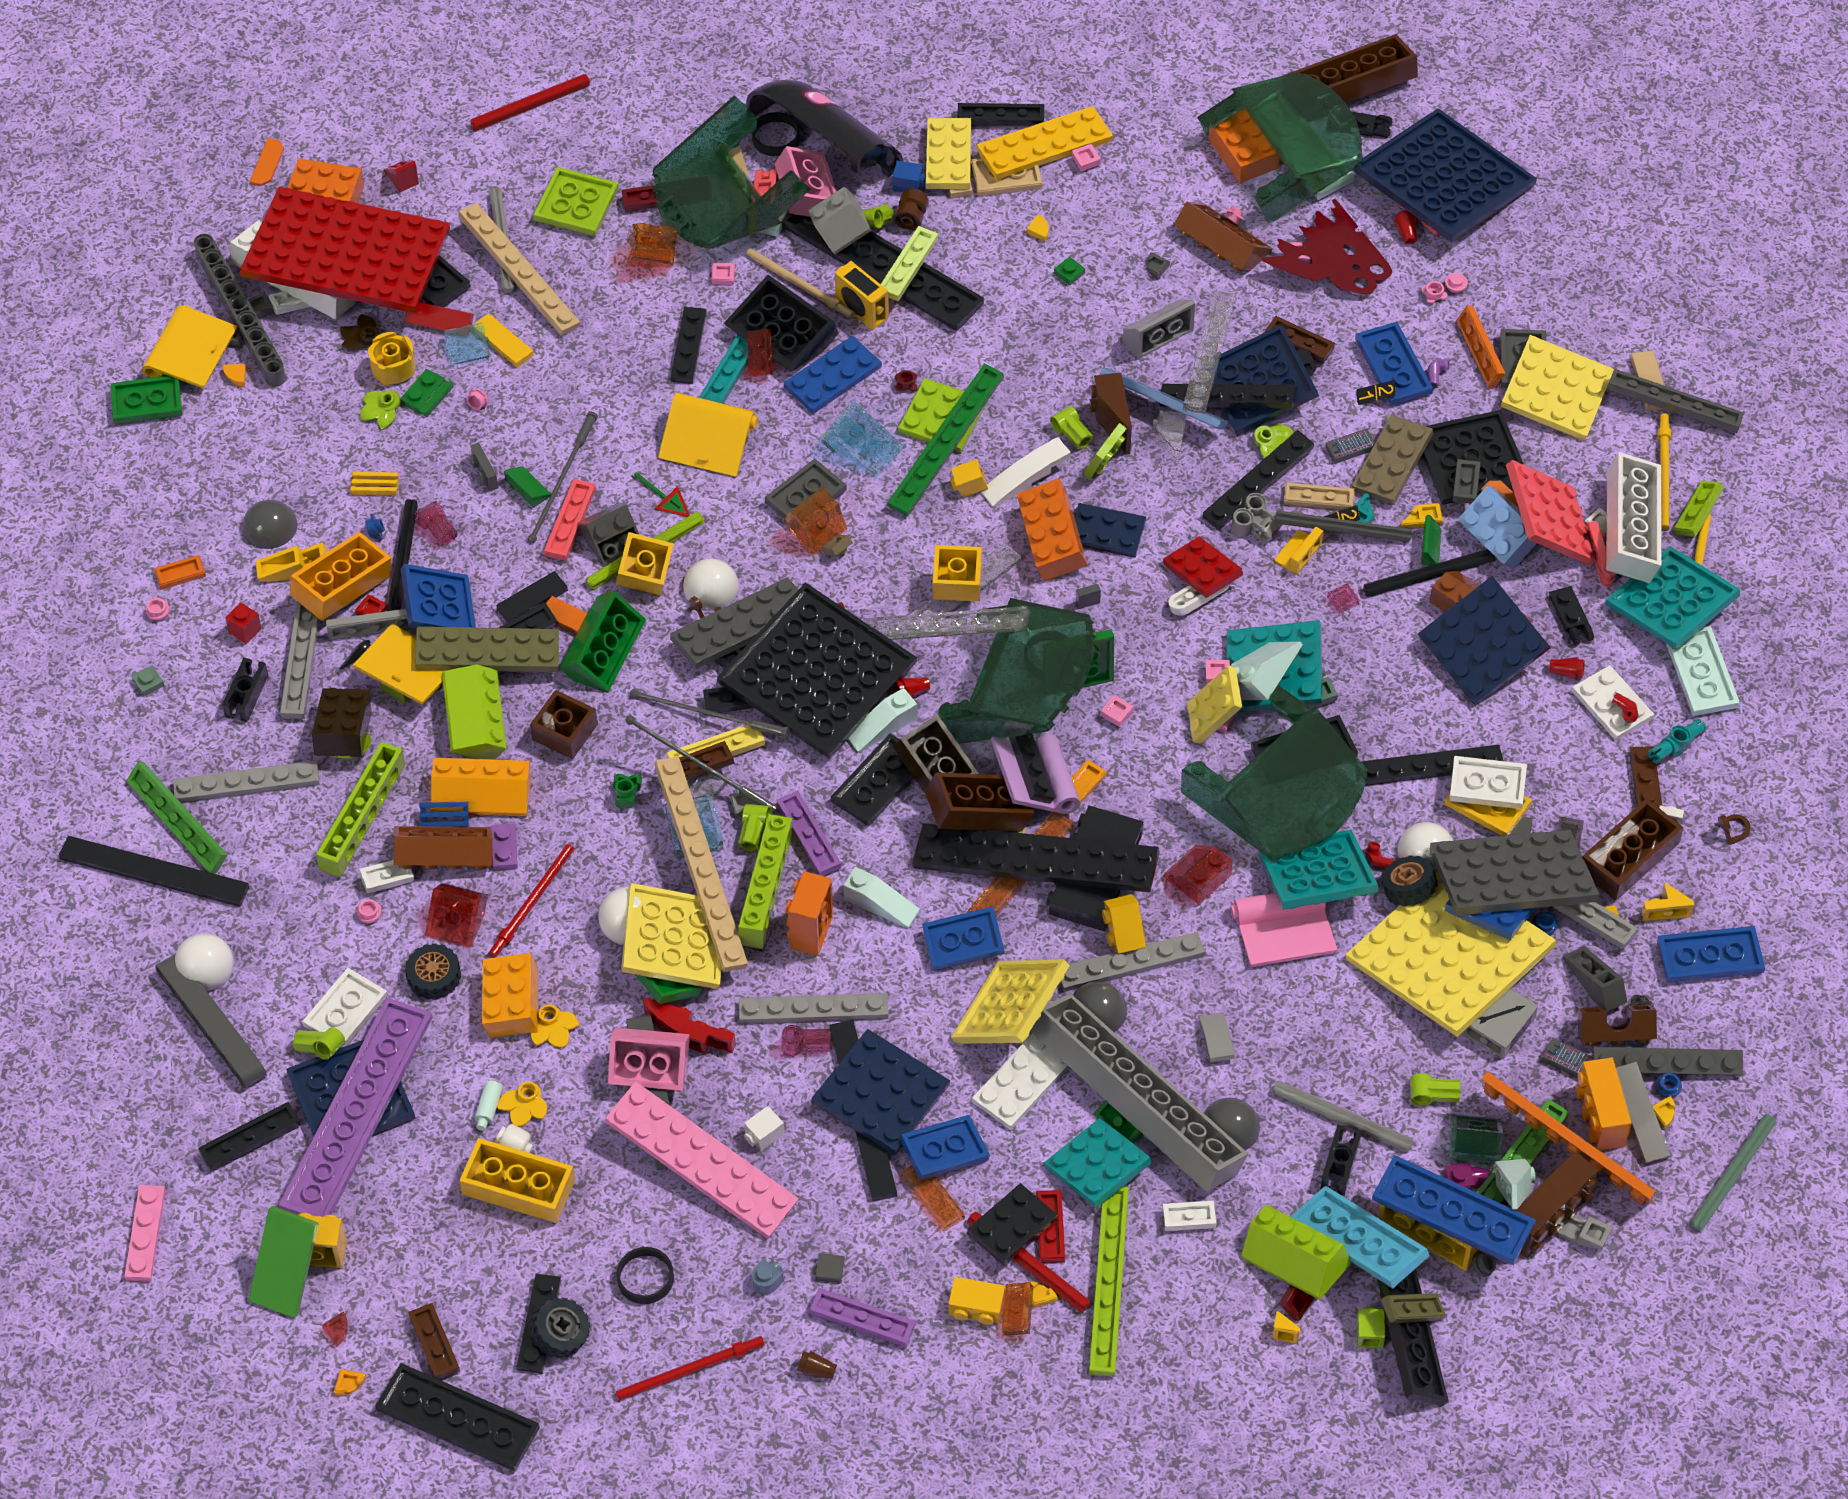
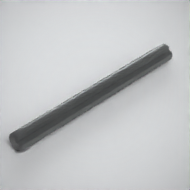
M1277 511L1275 515V523L1311 529L1318 527L1325 531L1409 542L1412 537V530L1407 528L1286 511Z

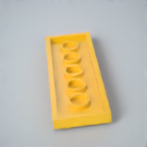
M1094 106L979 143L976 150L995 180L1011 174L1022 172L1024 169L1034 168L1035 165L1040 166L1072 155V150L1092 144L1093 147L1108 143L1113 140V135Z

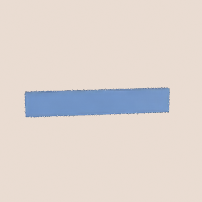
M1103 367L1100 375L1119 372ZM1122 374L1124 387L1216 429H1225L1228 421Z

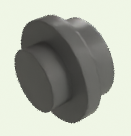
M1483 1251L1475 1253L1472 1263L1474 1270L1481 1277L1491 1275L1496 1269L1494 1256Z

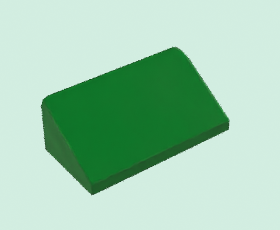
M523 466L504 471L505 480L533 508L551 496V493Z
M1431 515L1425 517L1421 564L1428 566L1439 563L1442 532L1440 526Z
M1106 1100L1093 1114L1097 1119L1101 1118L1132 1143H1135L1143 1136L1142 1132L1126 1120Z

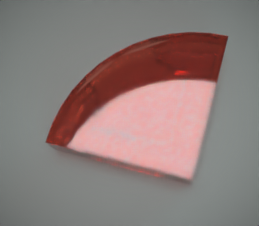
M344 1311L322 1325V1329L336 1347L344 1341L348 1333L347 1317Z

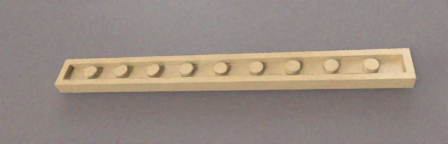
M679 756L656 760L654 766L722 971L728 972L745 969L748 962Z

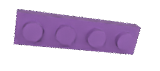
M797 790L777 799L776 803L782 815L792 818V832L817 874L825 876L841 869L839 858L799 791Z
M822 1288L818 1289L809 1309L811 1315L903 1347H907L915 1328L914 1320Z

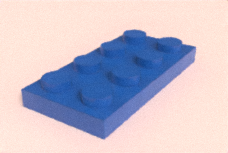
M1398 322L1356 333L1355 340L1377 382L1380 384L1392 380L1395 381L1396 396L1386 398L1390 406L1433 393V387Z
M851 336L786 380L784 388L814 414L880 369L882 362L855 337Z
M1755 926L1659 935L1657 937L1667 983L1759 974L1765 971Z

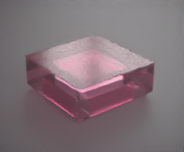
M1348 583L1327 593V598L1339 614L1359 605L1360 599Z

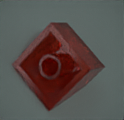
M1195 845L1164 873L1163 877L1200 905L1232 875L1233 860L1215 846Z
M441 883L432 892L425 936L472 947L484 918L488 894Z

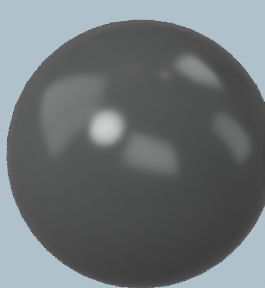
M268 499L259 501L248 509L243 518L242 531L245 539L253 546L273 549L288 543L294 537L298 523L294 512L289 506L280 501Z
M1096 981L1084 984L1074 992L1073 996L1113 1032L1117 1031L1124 1024L1127 1017V1005L1123 995L1116 987L1105 982Z
M1231 1097L1222 1098L1210 1104L1204 1111V1114L1244 1150L1249 1149L1257 1141L1260 1133L1259 1118L1255 1110L1245 1101Z

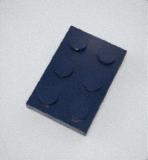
M1082 503L1078 504L1075 521L1083 547L1136 558L1146 523V516Z

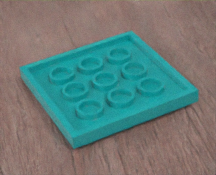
M1669 546L1661 553V567L1650 583L1634 578L1629 579L1606 599V606L1672 648L1678 649L1740 596V589Z
M1320 620L1227 630V660H1230V666L1232 663L1269 642H1301L1303 644L1269 699L1241 700L1242 708L1237 713L1323 704L1322 629Z
M1352 829L1258 846L1259 858L1282 910L1378 893V884Z

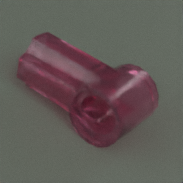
M437 501L415 512L416 519L424 530L428 529L440 545H448L458 536L456 529L447 520L442 507Z
M788 1025L782 1030L781 1050L790 1057L797 1056L801 1052H830V1030L801 1029L797 1025Z

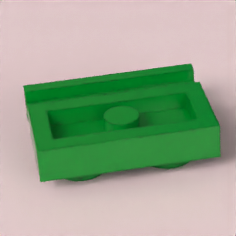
M425 369L400 398V403L428 417L454 387L453 382H448L444 377Z

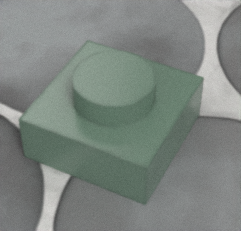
M153 665L131 676L143 697L164 686L163 680Z

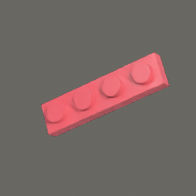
M573 479L544 549L545 556L567 561L580 530L578 522L584 519L596 491L594 483Z

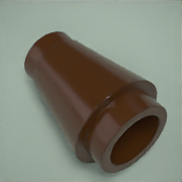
M811 1350L810 1352L803 1351L797 1371L803 1372L802 1375L833 1379L837 1364Z

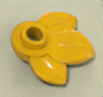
M551 1004L544 1005L538 1011V1032H531L532 1041L538 1046L548 1040L551 1045L557 1048H565L569 1042L568 1030L577 1028L579 1022L571 1012L560 1011ZM549 1015L554 1017L549 1020L545 1019V1017Z
M527 1081L522 1083L517 1090L505 1092L499 1099L497 1109L511 1111L512 1124L522 1127L527 1125L532 1117L544 1119L547 1113V1104L541 1098L540 1087L533 1082ZM526 1093H533L532 1096L525 1097Z

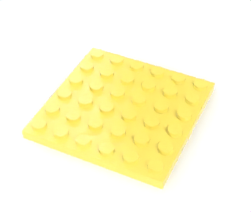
M1437 871L1435 874L1438 880V887H1436V892L1429 899L1414 906L1399 905L1346 953V960L1458 1037L1556 947V940L1526 920L1510 941L1444 911L1449 897Z

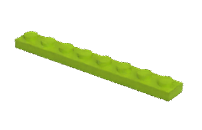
M1124 1186L1102 1203L1089 1375L1115 1377L1129 1187Z

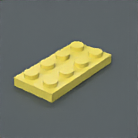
M928 118L926 189H970L971 118Z

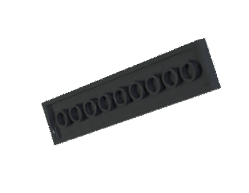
M789 212L781 220L784 229L845 265L852 261L879 284L883 282L903 251L901 248L870 231L837 254H834L815 228L811 216ZM924 262L901 297L955 331H958L984 304V297Z
M923 823L912 864L915 869L1150 893L1160 851L1159 847L996 830L938 829L936 824Z

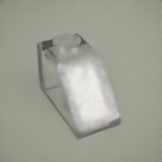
M1160 411L1158 420L1154 419L1152 433H1156L1155 442L1174 463L1179 464L1187 415Z

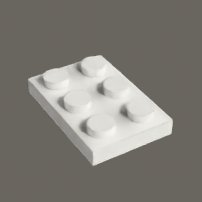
M1610 665L1572 688L1573 694L1615 741L1654 718V713ZM1616 693L1625 696L1637 704L1639 716L1635 722H1626L1623 718L1622 708L1611 703Z
M1454 756L1449 801L1522 809L1527 764Z
M347 968L302 1021L303 1026L310 1031L325 1032L331 1027L337 1028L345 1037V1044L341 1047L343 1048L348 1045L386 997H388V993L385 989Z

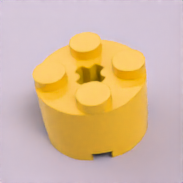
M386 332L372 340L373 343L368 348L371 372L378 381L388 386L402 383L414 376L416 369L414 349L411 340L407 336L397 335L396 332Z

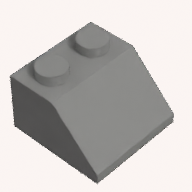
M845 187L808 210L815 228L834 254H837L871 231L858 198Z

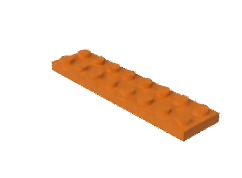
M1487 1071L1482 1077L1483 1092L1495 1101L1497 1098L1502 1100L1505 1104L1504 1107L1512 1114L1517 1115L1519 1112L1525 1117V1122L1533 1129L1538 1130L1540 1127L1545 1131L1546 1137L1556 1145L1560 1142L1565 1145L1570 1155L1576 1151L1599 1170L1598 1175L1603 1172L1609 1177L1608 1181L1619 1190L1624 1187L1630 1191L1629 1196L1634 1201L1642 1205L1644 1202L1650 1204L1654 1199L1656 1193L1654 1189Z

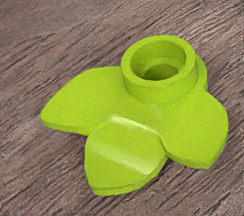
M371 391L362 398L366 405L363 406L360 412L361 421L377 419L379 427L384 430L395 420L396 410L400 406V396L396 391Z
M1275 424L1272 427H1258L1253 437L1255 444L1260 447L1261 456L1266 458L1293 434V430L1282 424Z

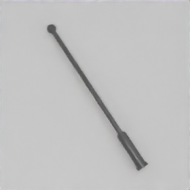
M592 411L587 413L584 424L575 440L576 445L533 533L528 536L530 543L536 542V535L579 447L584 444L594 422L598 418V415Z
M637 689L630 691L632 698L640 697L750 726L751 729L781 736L784 739H787L790 733L789 727H781L758 720L748 721L640 693Z
M632 715L626 717L625 721L628 725L633 724L739 790L740 795L756 805L770 806L773 814L777 804L771 803L746 786L736 784L635 721Z

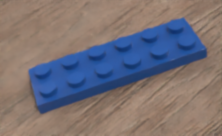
M1396 1155L1393 1156L1372 1195L1373 1201L1511 1265H1514L1536 1221L1527 1215Z

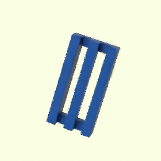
M469 801L419 803L420 826H469ZM463 807V811L426 812V808ZM426 817H464V821H426Z

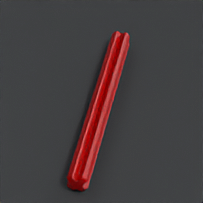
M582 74L472 118L470 120L471 127L474 131L480 130L590 85L589 78L586 74Z
M978 1212L972 1213L967 1223L971 1226L982 1215ZM1023 1249L1012 1258L1079 1312H1084L1090 1305L1088 1298L1027 1250Z

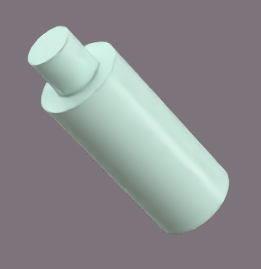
M496 1081L485 1082L476 1111V1128L482 1131L486 1130L487 1124L493 1122L503 1086Z

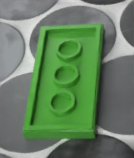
M271 1206L268 1209L248 1301L293 1318L298 1316L319 1226L318 1222L275 1206Z

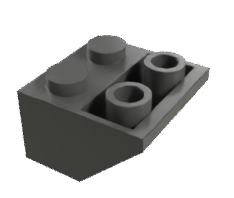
M616 503L578 522L586 542L603 566L623 556L628 532L640 535L627 504Z

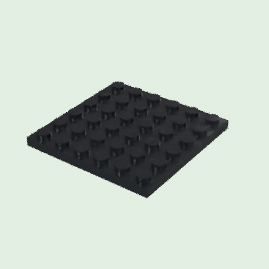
M805 582L717 677V682L780 726L789 727L790 733L830 759L864 721L866 716L916 664L917 657Z

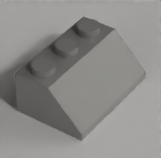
M1179 299L1173 303L1166 304L1162 309L1154 313L1147 314L1135 323L1128 324L1123 328V343L1137 359H1140L1190 333L1194 329L1195 302L1193 300Z

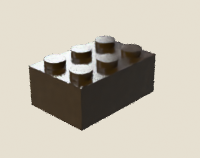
M322 688L312 730L314 755L362 757L372 713L370 690Z
M938 714L899 739L892 746L923 791H925L935 773L979 774Z

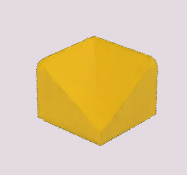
M1276 1311L1272 1338L1274 1340L1297 1343L1301 1326L1295 1325L1283 1314Z

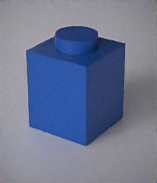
M897 160L892 176L893 191L903 192L906 189L920 190V187L925 186L926 174H923L922 164Z

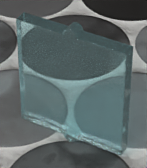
M483 322L444 331L447 343L445 349L449 353L451 365L490 357L487 346L489 340L485 336Z

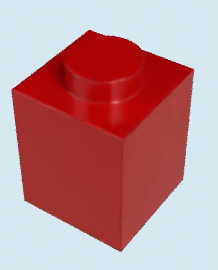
M241 602L225 617L228 632L245 644L262 629L259 614Z

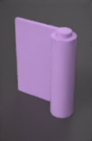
M1043 734L1035 741L1055 796L1051 804L1030 800L1010 740L994 736L991 738L996 757L1014 804L1062 814L1072 813L1079 808L1080 800L1055 735Z

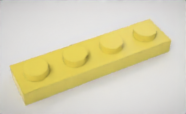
M744 725L681 747L680 749L690 754L725 741L732 756L764 746L765 739L761 731ZM674 750L667 752V758L682 757L681 754Z

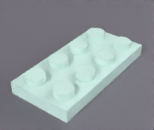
M1711 626L1701 628L1678 649H1674L1666 644L1693 716L1739 707V699Z

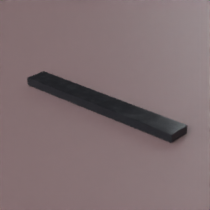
M72 836L67 837L59 853V858L63 861L241 907L249 890V883Z
M854 1020L829 1025L838 1065L858 1041ZM855 1131L872 1202L897 1197L887 1151Z

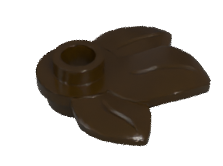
M363 314L359 315L357 325L340 327L341 335L345 339L342 347L348 350H358L363 347L369 348L373 343L372 340L380 335V332L376 329L375 321Z

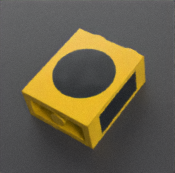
M852 261L845 266L839 267L835 272L836 298L841 300L843 305L855 312L854 316L871 330L876 329L889 319L888 290Z

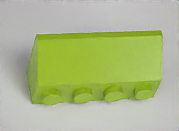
M477 664L444 671L442 673L451 752L474 759L495 760L507 749L497 670Z
M1267 1204L1250 1222L1241 1254L1242 1259L1319 1300L1351 1264L1344 1244Z

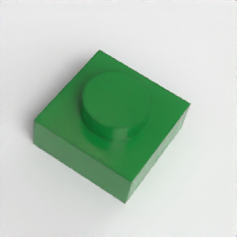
M1069 256L1054 268V274L1068 285H1071L1085 274V268Z

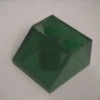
M1451 1114L1449 1157L1458 1162H1468L1469 1159L1479 1160V1163L1492 1165L1495 1161H1500L1503 1139L1501 1119Z

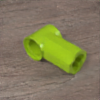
M888 204L862 209L870 229L881 228L882 225L890 223L894 217V210Z
M1072 406L1050 417L1053 429L1058 434L1063 433L1076 449L1082 450L1093 441V435L1080 422L1079 415Z
M745 804L742 814L743 827L738 842L740 848L750 852L759 850L768 815H772L770 806Z
M334 1027L327 1029L325 1032L299 1030L294 1034L292 1044L295 1051L313 1053L321 1059L327 1060L345 1044V1037L340 1030Z
M1417 1073L1410 1077V1101L1414 1105L1426 1106L1433 1101L1459 1102L1460 1100L1459 1079H1434L1426 1073Z

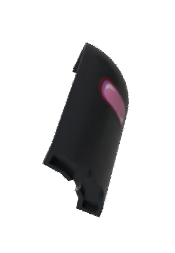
M796 80L772 81L756 88L747 96L746 113L749 121L769 106L778 103L851 158V170L857 174L868 167L879 164L882 173L889 178L894 173L897 160L903 161L901 153L895 147L824 94L806 83Z

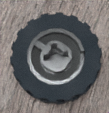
M556 1297L552 1300H547L533 1315L529 1328L531 1329L530 1336L534 1340V1345L542 1353H546L550 1357L562 1358L566 1356L567 1358L573 1353L575 1354L586 1342L590 1333L589 1317L583 1311L582 1306L576 1304L575 1301L564 1297Z

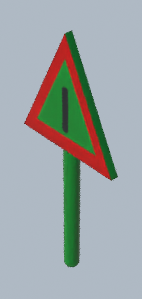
M634 473L636 478L664 499L654 508L655 510L685 517L690 516L678 486L666 496L639 473Z

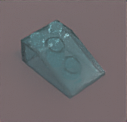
M854 400L818 438L831 452L875 478L882 473L904 447L903 444Z

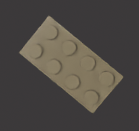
M1391 415L1352 484L1354 491L1361 494L1368 493L1369 497L1394 505L1433 436V429Z

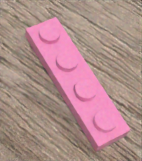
M139 1185L124 1276L126 1281L151 1282L166 1192L165 1186Z

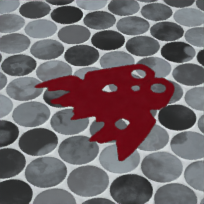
M1336 199L1332 200L1335 208H1331L1336 217V223L1324 216L1320 211H1316V218L1314 219L1316 227L1309 226L1306 228L1299 226L1308 239V242H1302L1303 248L1296 247L1282 239H1277L1279 243L1277 247L1284 256L1261 258L1263 262L1305 279L1320 281L1330 277L1332 284L1336 287L1358 294H1370L1377 288L1376 281H1384L1392 274L1389 263L1363 232L1355 231L1358 225ZM1344 245L1351 246L1355 249L1356 253L1354 255L1347 254L1343 248ZM1307 255L1312 258V263L1301 262L1298 257ZM1378 264L1383 267L1384 272L1382 274H1375L1370 270V266ZM1358 265L1360 269L1354 270L1352 266ZM1357 278H1363L1368 282V286L1360 288L1355 285L1354 281Z

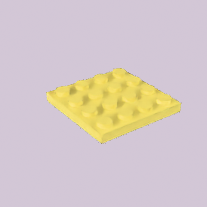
M1530 335L1500 407L1578 439L1585 440L1614 369Z
M631 883L628 888L629 898L621 972L718 989L720 986L721 965L698 896ZM634 896L641 900L639 907H634Z
M1064 959L998 961L951 1038L957 1044L1023 1043L1029 1036V1032L1035 1022L1040 1018L1047 1002L1052 998L1058 984L1064 979V974L1070 965Z

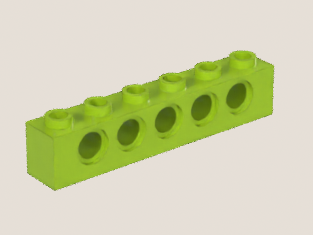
M382 741L380 742L316 853L319 870L340 878L342 877L406 765L403 749Z
M768 815L738 926V935L742 946L763 949L792 839V818Z

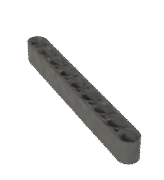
M199 234L194 239L198 261L232 322L238 326L237 330L267 384L273 387L282 385L286 380V375L280 356L213 237L209 234Z

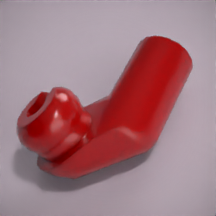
M1616 693L1611 703L1622 708L1623 718L1626 722H1635L1639 716L1637 704L1625 696Z
M1369 842L1365 849V855L1372 866L1385 870L1391 862L1396 861L1382 856L1379 851V843Z

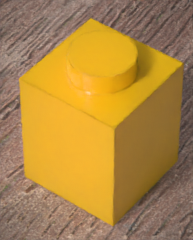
M977 459L951 468L953 477L950 478L954 491L958 490L962 497L988 489L984 471Z

